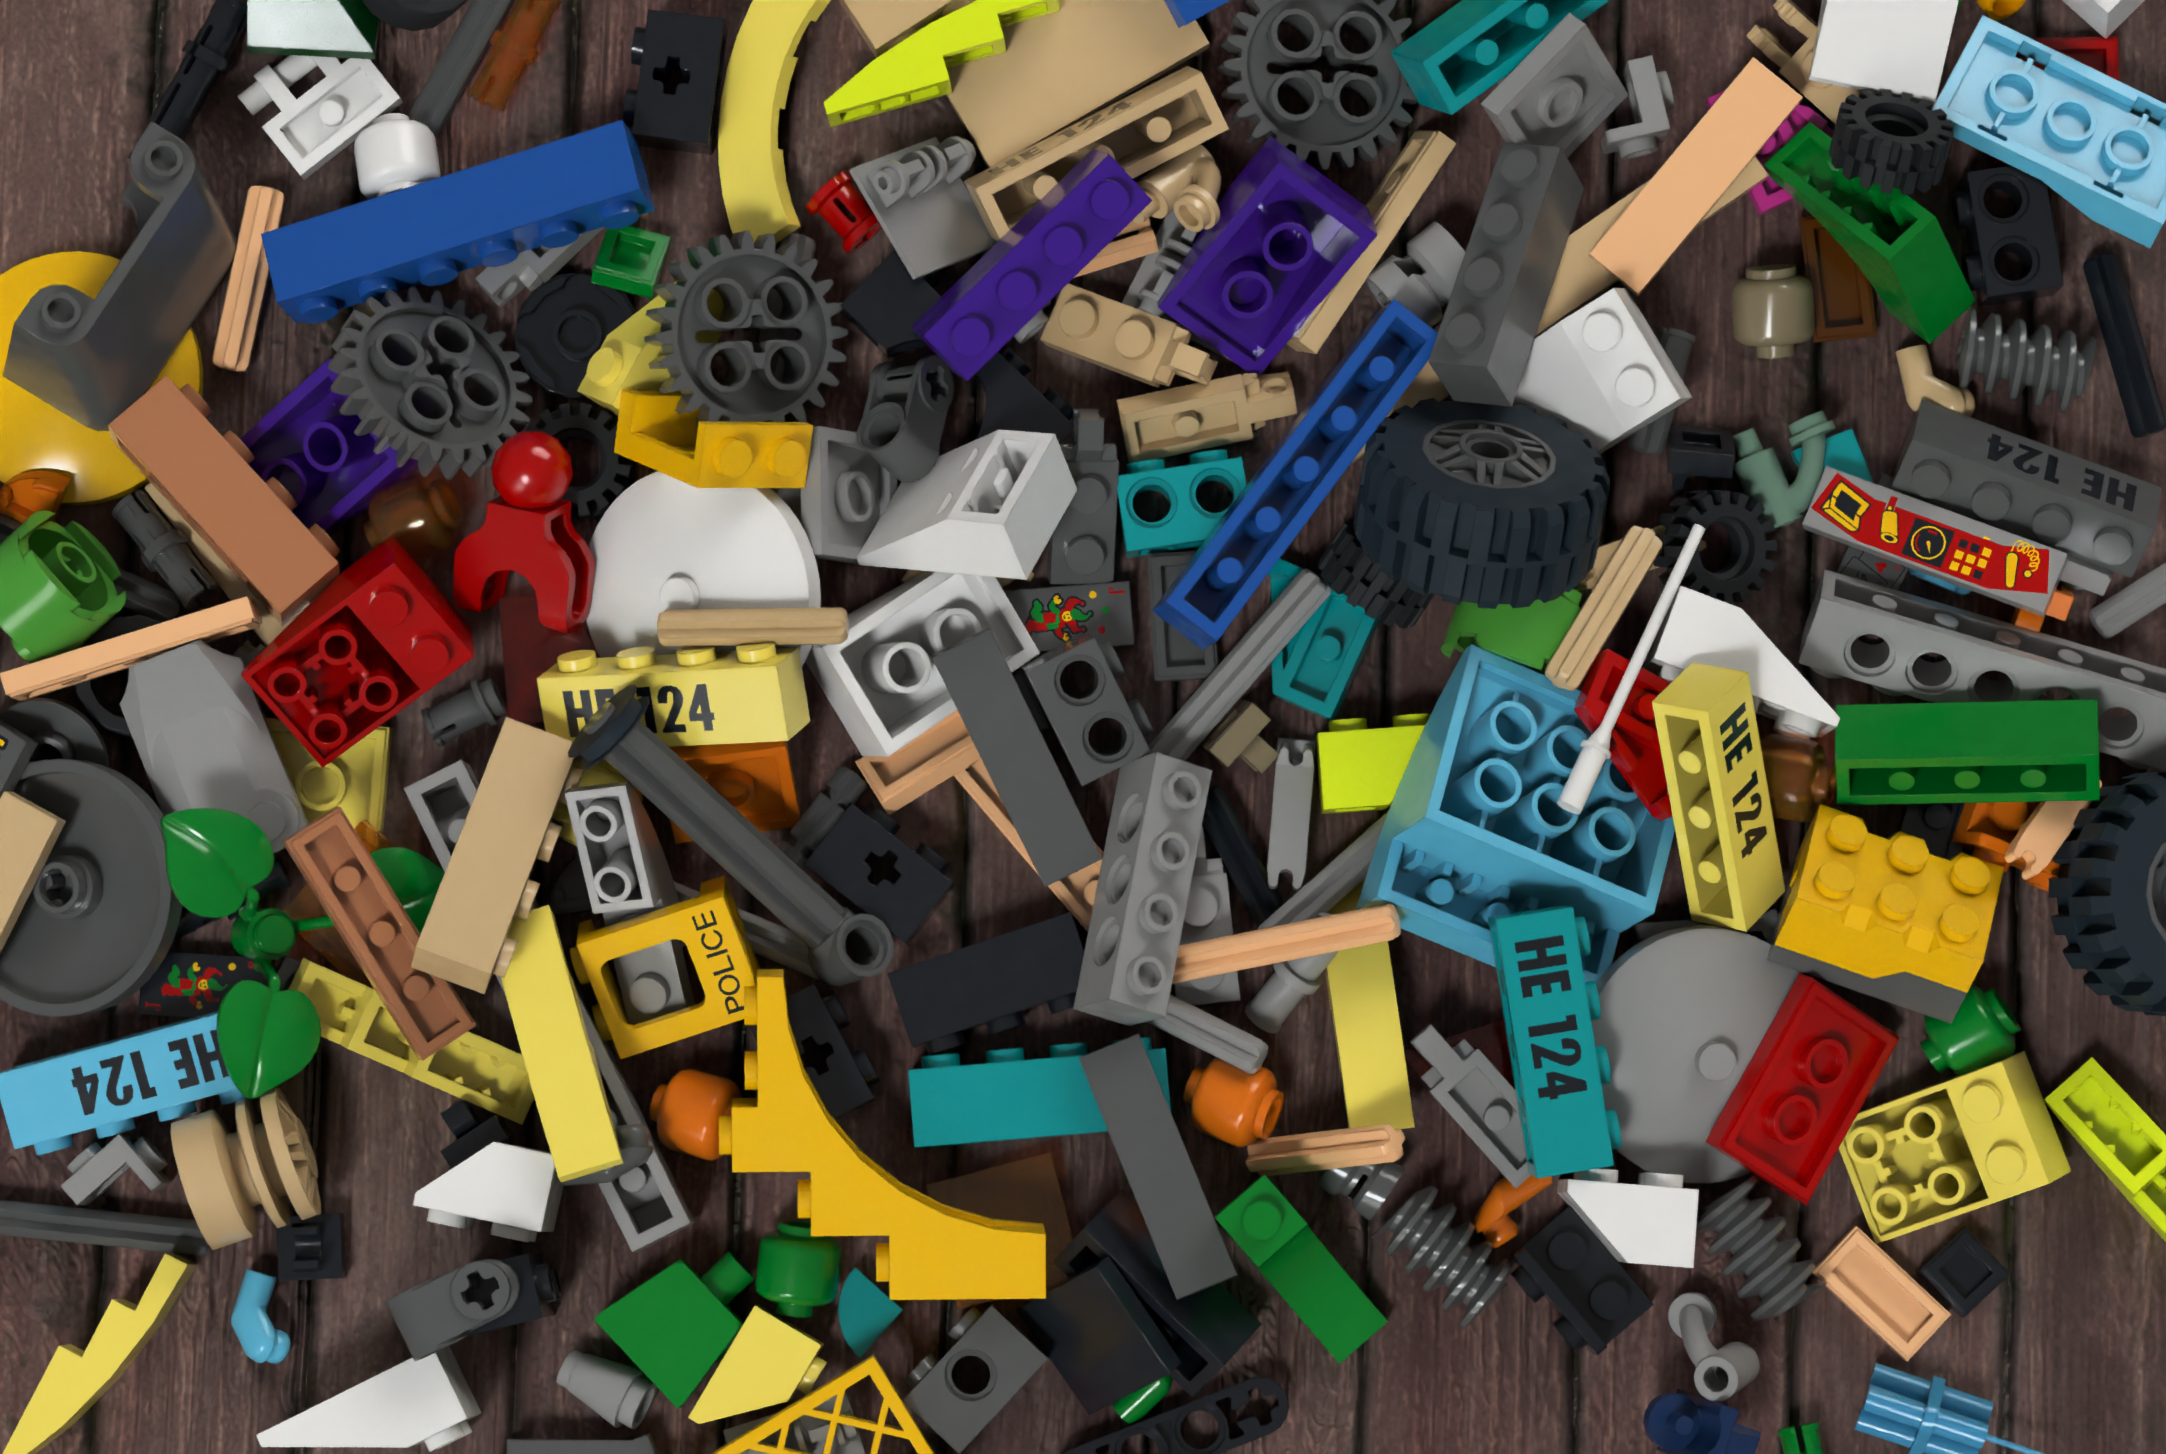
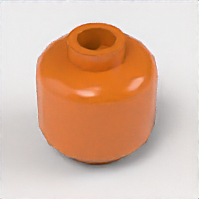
M1215 1057L1206 1068L1197 1066L1192 1071L1185 1087L1184 1102L1191 1104V1121L1196 1130L1231 1145L1246 1147L1252 1145L1258 1138L1265 1140L1271 1135L1282 1111L1284 1094L1282 1091L1277 1090V1080L1269 1069L1261 1066L1255 1074H1249Z
M695 1069L679 1071L670 1080L668 1085L661 1084L658 1086L651 1100L650 1119L657 1122V1133L660 1142L670 1150L705 1160H715L722 1157L723 1155H719V1116H732V1098H743L739 1086L730 1079Z

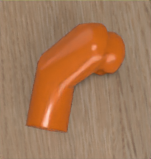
M1531 1175L1517 1188H1514L1505 1177L1496 1182L1474 1217L1476 1233L1482 1232L1485 1240H1489L1494 1245L1493 1248H1498L1518 1234V1225L1508 1214L1553 1183L1552 1176L1536 1178Z

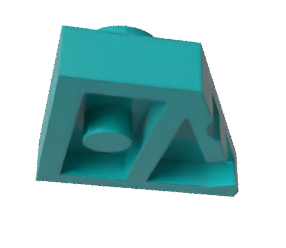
M1279 558L1268 573L1271 580V604L1303 568ZM1325 581L1331 589L1329 597L1272 662V688L1276 698L1333 721L1339 712L1381 618L1376 616L1373 619L1365 615V609L1359 605L1354 608L1346 602L1348 597L1345 594H1337L1331 588L1333 583Z

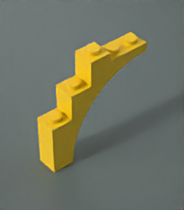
M758 969L757 986H744V1025H757V1051H745V1090H758V1098H732V1116H719V1155H732V1172H810L811 1179H798V1218H811V1236H888L889 1243H876V1282H889L890 1300L1046 1299V1233L1043 1223L992 1219L944 1205L898 1181L863 1153L827 1111L804 1069L789 1022L784 969Z

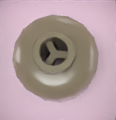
M1792 264L1760 265L1746 268V277L1736 281L1731 289L1733 335L1735 340L1743 345L1756 347L1757 358L1773 359L1794 356V344L1811 339L1815 332L1812 281L1808 277L1797 274L1796 265Z

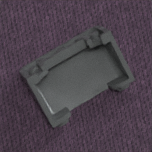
M152 121L134 146L130 156L129 170L132 180L123 192L120 202L132 209L136 216V229L131 246L95 299L67 285H50L40 289L30 299L14 323L3 377L85 427L96 431H109L108 424L149 391L230 269L236 251V237L189 146L180 138Z

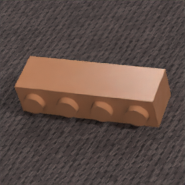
M166 375L108 424L111 440L283 626L340 575L339 563L335 559L340 550L319 525L315 523L307 529L292 513V510L298 505L277 479L271 477L267 482H264L249 466L255 458L236 434L229 430L222 436L206 419L212 411L203 398L189 384H185L179 389Z

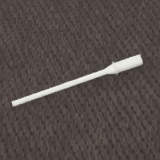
M1694 524L1600 726L1588 740H1583L1580 744L1582 750L1557 801V804L1568 812L1581 814L1605 760L1610 759L1612 755L1609 747L1613 727L1705 532V528L1699 524Z

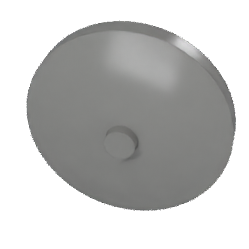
M1716 925L1678 927L1653 935L1633 946L1622 954L1597 982L1596 987L1600 1001L1601 1019L1591 1022L1595 1046H1605L1610 1063L1611 1084L1602 1085L1605 1110L1614 1109L1618 1117L1621 1148L1615 1150L1642 1169L1651 1173L1684 1175L1683 1182L1686 1183L1722 1182L1751 1173V1171L1705 1141L1798 975H1804V973L1768 961L1767 958L1771 947L1769 943L1746 932Z

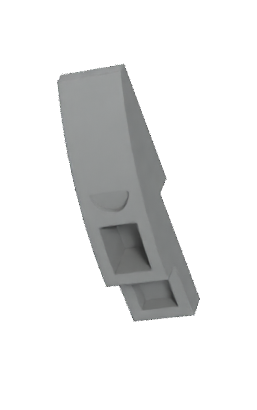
M625 781L568 788L565 792V797L593 914L603 913L605 926L607 927L680 903L660 841L631 783ZM669 940L613 959L629 1024L645 1022L695 1005L682 950L685 943L681 940Z

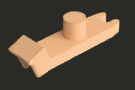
M2041 801L2028 820L2020 825L2018 834L2010 843L2005 854V861L2011 863L2023 857L2026 861V867L2022 872V877L2025 880L2040 873L2048 865L2075 827L2073 823L2079 810L2087 809L2092 801Z

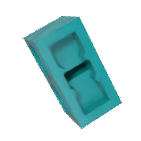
M1210 450L1189 455L1190 465L1165 468L1163 459H1151L1127 464V474L1118 475L1117 499L1126 558L1199 548L1230 506L1219 513L1208 512L1198 504L1196 493L1205 483L1220 482L1230 489L1234 502L1246 486L1242 457L1228 459L1227 450ZM1156 491L1167 498L1170 504V511L1165 518L1158 522H1146L1135 514L1133 503L1143 492Z

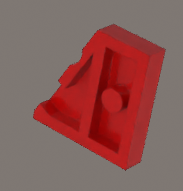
M1608 648L1599 653L1591 666L1573 709L1591 734L1600 726L1630 660ZM1641 667L1613 727L1609 751L1612 754L1610 760L1651 815L1662 821L1672 817L1652 701L1670 682Z

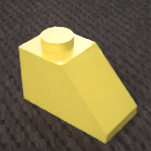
M754 1305L688 1418L698 1424L788 1402L793 1398L797 1390L808 1395L827 1364L826 1361L818 1357L824 1343L761 1305Z

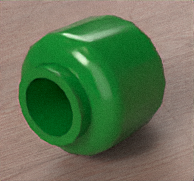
M1971 985L1951 1024L1924 1015V1026L1929 1037L1921 1041L1920 1045L1940 1074L1952 1069L1957 1076H1961L2010 1057L2016 1049L2014 1034L2021 1029L2009 1007L1993 988H1989L1984 992L1979 987Z
M778 1221L777 1230L765 1233L760 1240L755 1281L756 1291L763 1298L775 1302L774 1313L801 1318L813 1317L814 1306L829 1304L837 1297L842 1259L840 1243L830 1236H811V1222Z

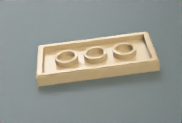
M1059 0L1060 11L1001 27L1005 39L1006 52L948 68L947 72L952 93L946 96L986 165L990 168L1093 115L1208 49L1210 43L1197 21L1194 20L1178 28L1164 0Z

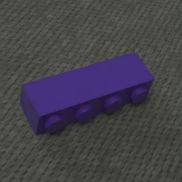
M1093 148L925 312L911 328L955 374L968 381L1152 200L1110 154Z

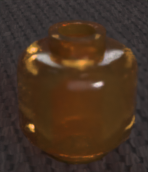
M417 472L382 489L371 497L368 507L370 520L364 523V531L373 549L393 535L415 562L418 563L449 548L456 542L458 525L462 524L464 519L463 511L455 492L445 480L441 478L434 480L429 475L424 477L421 476L420 472Z
M1767 734L1760 739L1773 818L1807 822L1815 816L1820 804H1831L1837 787L1836 769L1833 766H1828L1825 749L1820 743L1778 734Z

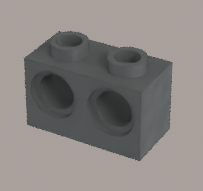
M1088 631L1021 666L1081 786L1151 752L1143 736L1154 730L1138 698L1135 697L1126 702L1115 680L1125 675V671L1109 640L1098 645L1095 637ZM1074 661L1088 662L1091 664L1094 673L1091 685L1080 693L1066 692L1060 684V676L1063 669ZM1103 718L1116 719L1121 725V737L1117 744L1106 750H1098L1091 747L1088 735L1092 725Z

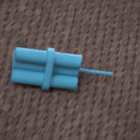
M1875 1363L1854 1430L1909 1448L1908 1454H1978L1985 1440L2025 1454H2045L1987 1434L1989 1428L1987 1423L1994 1402L1945 1386L1946 1379L1935 1375L1929 1381Z

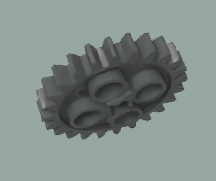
M1246 0V4L1253 15L1238 11L1230 21L1242 35H1228L1221 43V47L1236 55V58L1226 60L1218 67V73L1235 77V83L1221 93L1222 99H1240L1242 107L1230 118L1232 123L1250 119L1255 125L1248 134L1246 141L1251 144L1263 136L1267 139L1271 136L1305 161L1307 157H1312L1313 168L1321 174L1328 169L1331 157H1334L1341 172H1346L1354 165V151L1367 164L1377 157L1374 141L1387 149L1397 141V137L1390 125L1404 129L1413 120L1401 105H1415L1418 102L1411 88L1407 86V81L1390 53L1403 43L1400 34L1412 23L1410 18L1393 22L1388 16L1397 0H1385L1379 5L1373 0ZM1278 25H1290L1300 32L1304 43L1302 51L1294 52L1282 46L1277 35ZM1340 27H1351L1360 32L1365 43L1364 53L1355 54L1344 48L1339 37ZM1319 58L1321 59L1322 69L1328 71L1372 67L1376 74L1375 77H1369L1360 73L1339 71L1326 82H1322L1321 73L1316 70L1272 74L1268 72L1267 65L1272 63L1284 68L1303 70ZM1279 87L1293 88L1300 94L1304 104L1302 114H1290L1282 109L1277 97ZM1342 89L1354 90L1361 95L1365 104L1364 116H1352L1343 109L1339 98Z
M750 231L733 233L731 243L723 234L709 238V251L703 245L692 246L686 249L691 265L679 261L670 263L668 266L670 274L677 283L655 285V292L666 301L665 307L650 309L646 312V316L661 323V332L644 337V341L651 345L661 346L663 355L651 361L649 367L650 369L657 370L667 368L670 377L659 388L660 392L680 391L683 394L675 409L678 414L690 413L698 408L697 428L699 421L807 422L803 406L809 409H818L825 406L824 399L818 392L817 387H836L839 383L836 377L827 370L828 364L845 362L847 358L843 353L832 348V340L848 335V329L832 326L830 317L843 309L841 307L842 303L826 304L823 295L834 284L832 279L814 282L811 276L816 269L818 261L812 258L797 264L794 263L798 245L795 243L784 244L775 251V235L771 233L759 235L754 243ZM771 288L775 289L782 298L783 307L778 319L771 314L767 306V294ZM711 289L717 291L723 300L724 309L719 320L715 319L708 311L707 298ZM792 328L798 333L795 341L767 340L755 343L750 341L699 343L695 338L698 331L725 332L736 329L759 331ZM775 351L782 356L786 365V374L781 383L775 379L770 369L771 357ZM715 353L719 354L726 362L727 376L723 384L716 382L711 373V360Z
M410 287L402 300L393 290H387L380 301L369 297L359 311L354 310L342 326V331L332 343L331 347L336 351V354L329 362L328 369L339 374V376L330 388L334 393L349 396L339 410L341 415H358L362 421L354 431L357 436L366 435L371 432L377 436L378 439L373 450L376 454L384 452L389 447L396 450V466L402 468L410 458L417 460L421 476L427 477L436 464L439 465L447 480H452L460 468L469 477H474L483 465L491 469L495 453L508 437L522 432L530 420L524 412L532 403V397L521 391L529 381V375L512 370V367L521 355L515 351L502 352L499 345L506 336L504 331L492 334L484 331L483 327L487 320V315L484 313L477 315L472 320L465 317V301L461 299L455 303L452 309L444 307L440 291L435 290L429 300L423 302L415 287Z

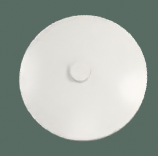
M657 471L629 486L614 500L599 521L589 544L595 560V577L591 607L586 621L595 648L601 658L616 657V654L620 651L643 646L653 647L656 655L676 654V650L684 646H663L658 640V615L665 610L820 608L821 605L818 566L807 534L790 507L770 488H696ZM739 645L715 646V652L736 651V647ZM775 645V648L799 647L802 666L812 648V645Z

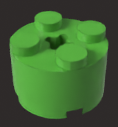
M47 510L33 513L0 544V627L12 638V644L16 652L29 663L78 649L117 614L126 602V591L117 596L114 581L121 573L106 548L87 529L73 520L65 527L50 521L49 519L56 513Z
M1572 589L1570 592H1564L1555 600L1547 603L1535 600L1529 607L1512 608L1510 604H1498L1496 609L1478 608L1477 603L1460 601V605H1455L1441 645V651L1450 659L1454 648L1464 653L1465 649L1473 644L1545 675L1546 665L1581 609L1579 604L1582 594Z

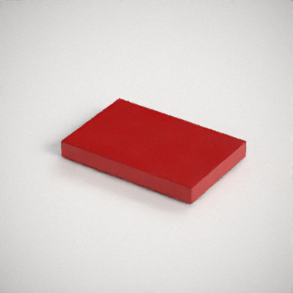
M1799 974L1705 1142L1792 1199L1807 1205L1900 1037L1814 978Z

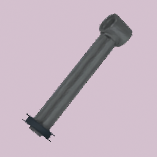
M629 685L619 691L593 714L572 742L568 751V757L575 758L578 755L584 757L581 763L582 770L590 769L603 759L611 764L808 945V960L811 969L820 980L828 985L843 986L878 975L888 967L893 957L894 943L891 933L883 921L869 914L860 913L855 915L847 907H841L646 727L640 719L650 701L648 696L638 700L634 698L637 691L636 685ZM846 938L854 945L856 951L855 962L847 955L845 949Z

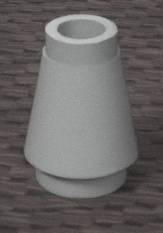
M573 1349L565 1358L556 1381L557 1384L567 1388V1391L615 1428H619L624 1424L632 1429H636L647 1415L657 1392V1386L650 1379L646 1378V1375L640 1368L588 1353L584 1354L576 1349Z

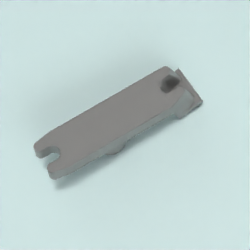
M1278 737L1277 753L1279 756L1276 758L1267 863L1268 886L1270 889L1277 888L1278 877L1283 872H1288L1292 875V888L1294 891H1299L1302 888L1306 872L1316 740Z

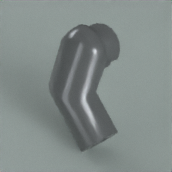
M644 1124L617 1126L615 1132L624 1164L562 1182V1184L573 1186L609 1183L643 1165L650 1158L653 1146H648L649 1129Z

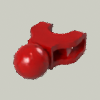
M542 431L518 432L508 437L499 447L491 465L493 486L500 496L487 502L484 524L479 530L469 534L455 550L454 601L459 608L470 612L481 613L497 604L505 595L510 571L513 570L526 577L534 588L538 606V619L542 625L554 631L570 634L577 630L588 617L595 577V560L585 540L575 531L571 522L572 501L561 499L568 491L573 477L571 458L558 439Z

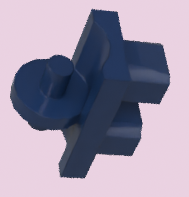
M1677 1389L1676 1393L1667 1392L1658 1395L1649 1403L1644 1414L1643 1424L1645 1433L1651 1442L1658 1445L1656 1450L1667 1454H1755L1761 1432L1736 1423L1740 1410Z

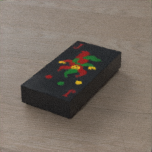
M168 952L157 971L140 988L138 1014L193 1018L218 1011L224 995L239 981L252 980L265 986L268 983L262 972L254 969V959L248 957Z

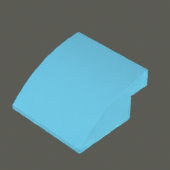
M1471 644L1465 649L1444 687L1399 783L1374 850L1356 910L1388 903L1392 904L1397 909L1401 929L1496 967L1488 917L1563 904L1573 906L1575 918L1584 916L1590 938L1591 953L1590 955L1581 956L1585 982L1594 981L1597 984L1602 975L1612 965L1619 934L1655 912L1675 833L1673 816L1662 821L1654 818L1610 759L1605 760L1581 814H1574L1562 809L1557 804V801L1582 750L1580 744L1583 740H1588L1592 735L1573 710L1581 691L1578 689L1574 691L1564 688L1559 689L1552 685V681L1545 675Z

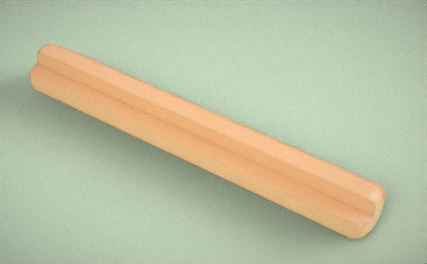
M1388 903L1180 945L1172 984L1391 941L1401 934L1399 915L1396 907Z

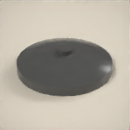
M73 759L31 762L27 764L13 792L62 818L66 823L0 953V1000L22 1011L42 1016H79L96 1013L124 1001L138 991L157 971L173 943L180 921L182 905L175 897L166 873L165 843L160 820L164 815L141 787L118 771L104 765Z

